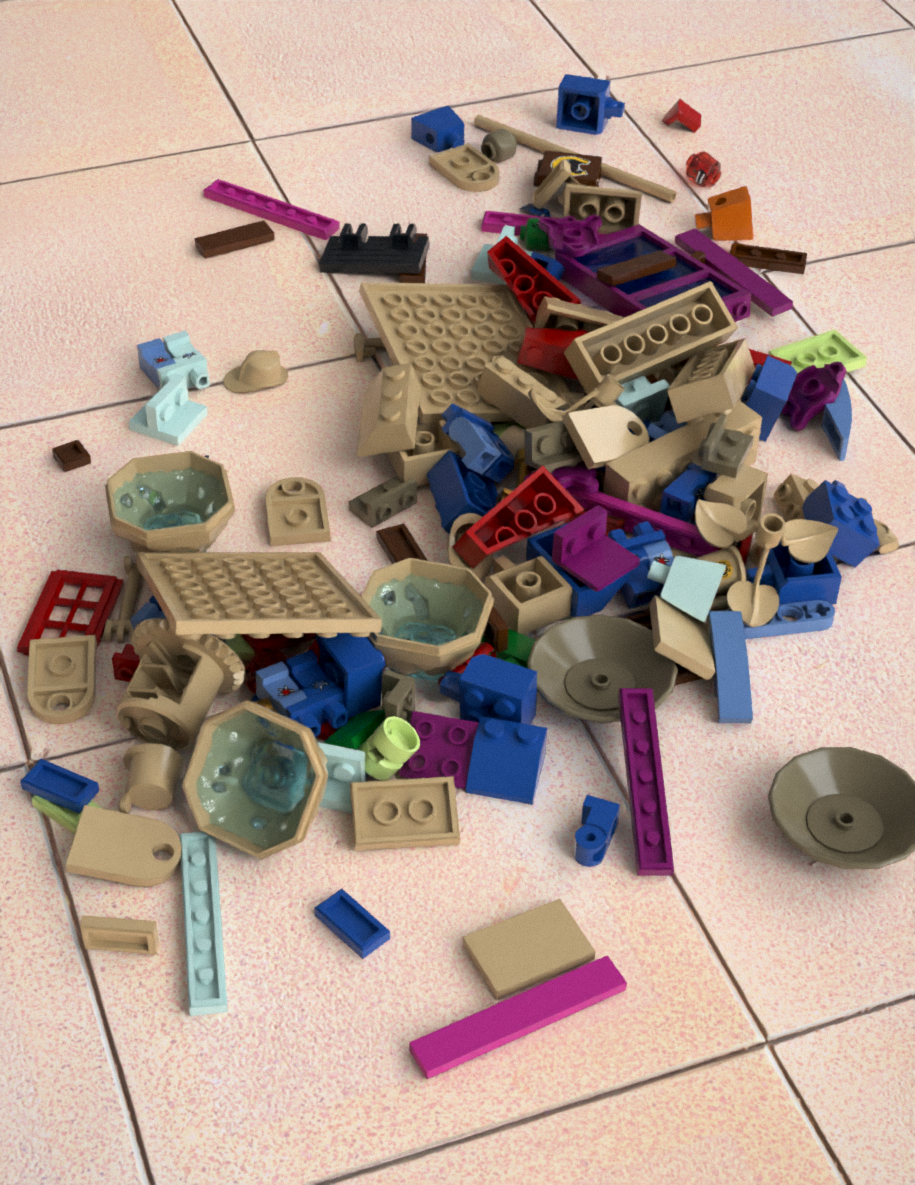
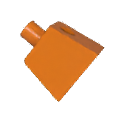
M747 186L709 197L707 200L708 212L694 215L696 229L710 227L713 240L715 241L753 240L751 198Z

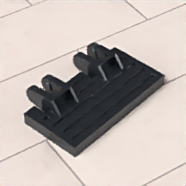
M345 223L340 236H330L319 262L320 273L420 274L430 246L429 236H418L416 243H414L417 236L415 224H409L405 234H402L400 224H394L389 236H369L367 242H365L368 233L366 223L359 224L356 234H353L351 223Z

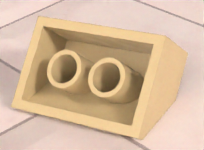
M566 184L563 217L573 216L575 220L581 221L591 215H597L602 218V225L597 230L599 234L617 232L639 224L642 191Z
M544 296L537 310L535 328L562 329V331H576L578 329L592 332L623 317L609 311H600L588 308L582 304H573L561 301L558 298Z
M503 356L484 366L477 393L526 429L553 423L541 413L529 397L528 392L531 388H533L535 393L546 398L557 410H567L570 407L555 392L546 388L535 380L534 377L525 373Z
M411 363L383 367L364 392L356 452L358 457L415 448L421 388Z

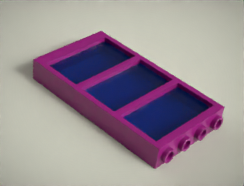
M640 224L599 237L597 248L586 253L584 256L573 257L555 251V260L565 267L561 277L562 280L609 312L623 318L710 281L713 283L735 322L750 317L751 293ZM656 251H663L676 257V267L616 286H611L597 279V269Z

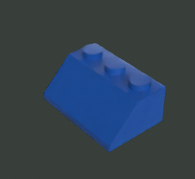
M450 450L426 474L430 484L429 489L436 502L435 507L442 521L441 526L448 534H450L454 521L460 515L473 513L483 517L495 507L498 496L492 479L467 468L461 460L462 457Z
M566 524L528 538L526 561L543 556L572 587L570 613L572 617L590 616L602 611L630 578L631 572H628L599 592H596L552 561L554 532Z

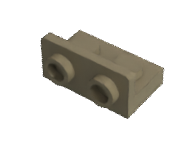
M721 414L716 423H711L707 439L703 438L698 452V456L702 457L701 469L736 478L752 447L754 436L737 430L725 429L727 415Z
M562 420L525 430V464L537 470L543 465L551 473L554 472L555 468L563 466L573 467L578 465V462L583 461Z
M393 477L350 500L349 511L372 528L417 503V482L414 479H410L402 483Z
M387 669L382 674V710H385V719L395 716L410 724L412 712L415 711V679Z

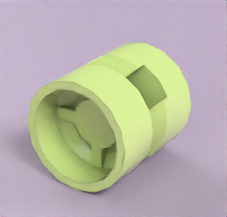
M395 716L388 717L374 731V734L358 748L359 751L365 752V771L375 779L389 780L403 766V763L419 749L420 739L415 729L408 722Z

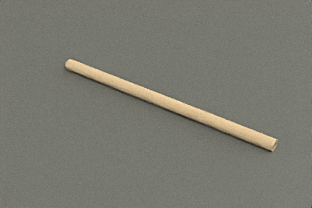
M482 115L475 117V126L490 132L506 129L515 136L518 143L545 153L546 150L579 154ZM602 162V176L671 203L676 199L677 192L675 190Z

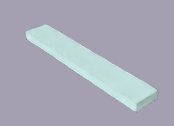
M203 831L180 833L190 1016L228 1012L216 838Z

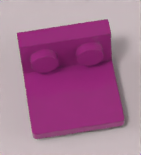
M599 505L555 531L552 561L596 592H599L640 564V558L605 535L607 510Z
M413 711L410 725L419 736L420 747L403 763L400 769V776L405 779L454 776L455 788L465 789L473 742L479 722Z

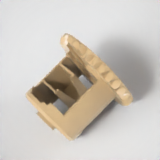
M152 618L144 620L137 624L131 636V643L135 654L139 655L140 663L126 692L122 695L116 707V715L122 726L146 743L166 745L174 750H184L194 745L216 694L221 696L239 689L245 678V667L237 654L229 646L211 634H201V637L198 639H184L180 635L175 634L167 619Z

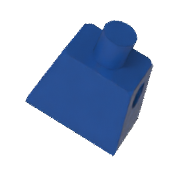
M445 106L412 117L411 139L434 152L455 148L465 144L464 122L451 107Z

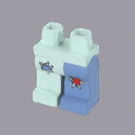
M186 330L163 337V342L158 338L137 345L140 369L160 390L175 374L186 378V389L194 386L199 389L209 387L207 359L191 344L190 336Z

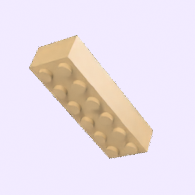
M710 281L575 338L564 354L585 392L589 394L594 387L596 388L606 375H610L620 384L643 375L647 377L726 342L738 327L713 283Z
M746 338L710 348L689 358L667 390L678 424L687 422V425H692L703 421L704 416L715 414V417H720L721 414L727 415L732 412V408L737 404L755 370Z
M738 400L735 407L732 408V412L727 414L725 429L737 430L754 436L752 447L743 463L750 466L755 463L757 457L762 416ZM715 414L704 416V420L699 423L685 425L606 463L603 493L656 512L660 511L663 490L686 471L691 463L701 466L702 457L698 456L701 441L703 438L707 439L711 423H716L719 417H715Z

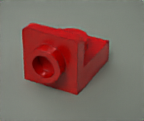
M126 644L122 653L115 652L112 656L115 680L131 682L140 663L139 655L135 654L132 644Z

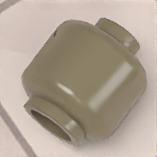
M499 129L487 134L483 138L481 151L491 161L501 163L515 155L517 141L515 136L508 130Z

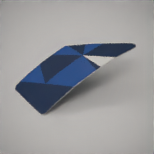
M527 204L519 208L536 216L551 217L549 210L543 207L539 210L533 204Z

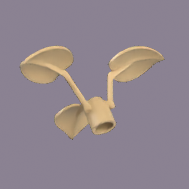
M606 375L596 388L594 387L586 396L585 393H562L560 397L570 406L565 411L557 410L546 398L535 393L533 388L529 390L528 395L544 416L552 422H559L567 413L588 410L594 404L599 408L613 405L618 406L615 401L625 388L613 377Z
M699 499L695 508L697 530L701 537L712 546L728 548L733 544L735 538L742 541L756 532L755 539L758 545L763 548L754 584L749 581H738L729 588L726 597L730 611H741L743 623L751 627H758L768 623L774 617L779 607V596L776 589L769 585H759L769 550L781 542L782 546H788L789 554L794 559L804 563H815L827 555L838 532V528L813 520L794 519L785 522L780 515L775 513L765 514L761 518L760 523L754 522L753 526L746 531L747 520L744 513L732 505L707 502Z

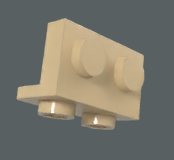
M790 473L784 482L778 486L774 492V497L785 522L794 519H804L802 506L806 497L819 486L817 482L812 479L806 480Z

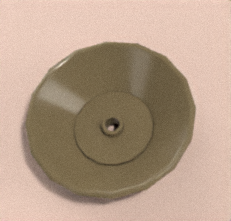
M602 614L573 617L549 627L533 643L527 661V668L537 671V692L548 705L573 718L598 723L621 722L618 703L619 688H653L656 710L673 692L678 672L674 661L654 650L652 630L630 619Z
M820 747L794 756L775 773L768 793L772 820L791 845L812 859L846 870L880 869L907 859L915 851V781L907 771L883 756L853 747Z

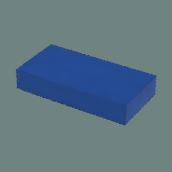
M40 759L20 781L23 790L78 814L82 812L84 805H88L99 792L98 782L44 759Z
M340 889L314 908L315 917L362 959L390 940V930L343 889Z

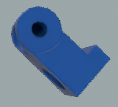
M590 795L586 796L582 806L581 824L584 826L576 831L573 855L579 864L593 867L603 861L619 823L620 804Z

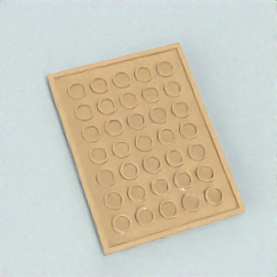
M361 282L359 293L393 365L411 363L421 388L418 418L421 423L444 420L441 415L451 404H455L488 422H516L477 393L484 366L502 356L528 375L534 377L535 380L546 388L555 392L557 396L560 397L562 393H570L561 375L517 363L518 350L525 327H534L508 285Z
M137 552L136 564L175 634L180 635L184 639H198L201 637V634H214L215 637L221 639L234 638L235 634H249L253 638H268L270 634L282 633L283 636L289 638L303 637L304 633H316L317 636L326 638L336 637L337 633H350V635L355 637H368L370 632H381L382 619L321 552Z

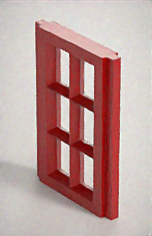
M59 569L51 571L18 643L17 652L29 656L30 640L40 639L45 628L61 630L58 638L65 637L68 631L85 633L84 636L95 635L98 648L104 634L106 621L111 617L123 588L124 580L117 579V576ZM64 585L81 586L75 599L59 597ZM86 587L103 589L98 602L81 600ZM54 606L71 608L65 622L49 620ZM77 609L94 611L88 625L71 623Z

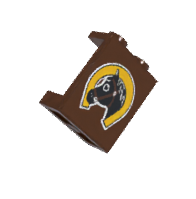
M545 150L543 160H538L537 172L534 175L533 185L535 187H539L563 159L570 163V176L580 184L599 187L602 169L601 156Z

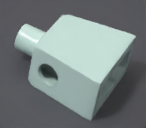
M675 555L671 567L653 561L647 578L664 584L660 595L662 599L696 619L705 622L727 565Z

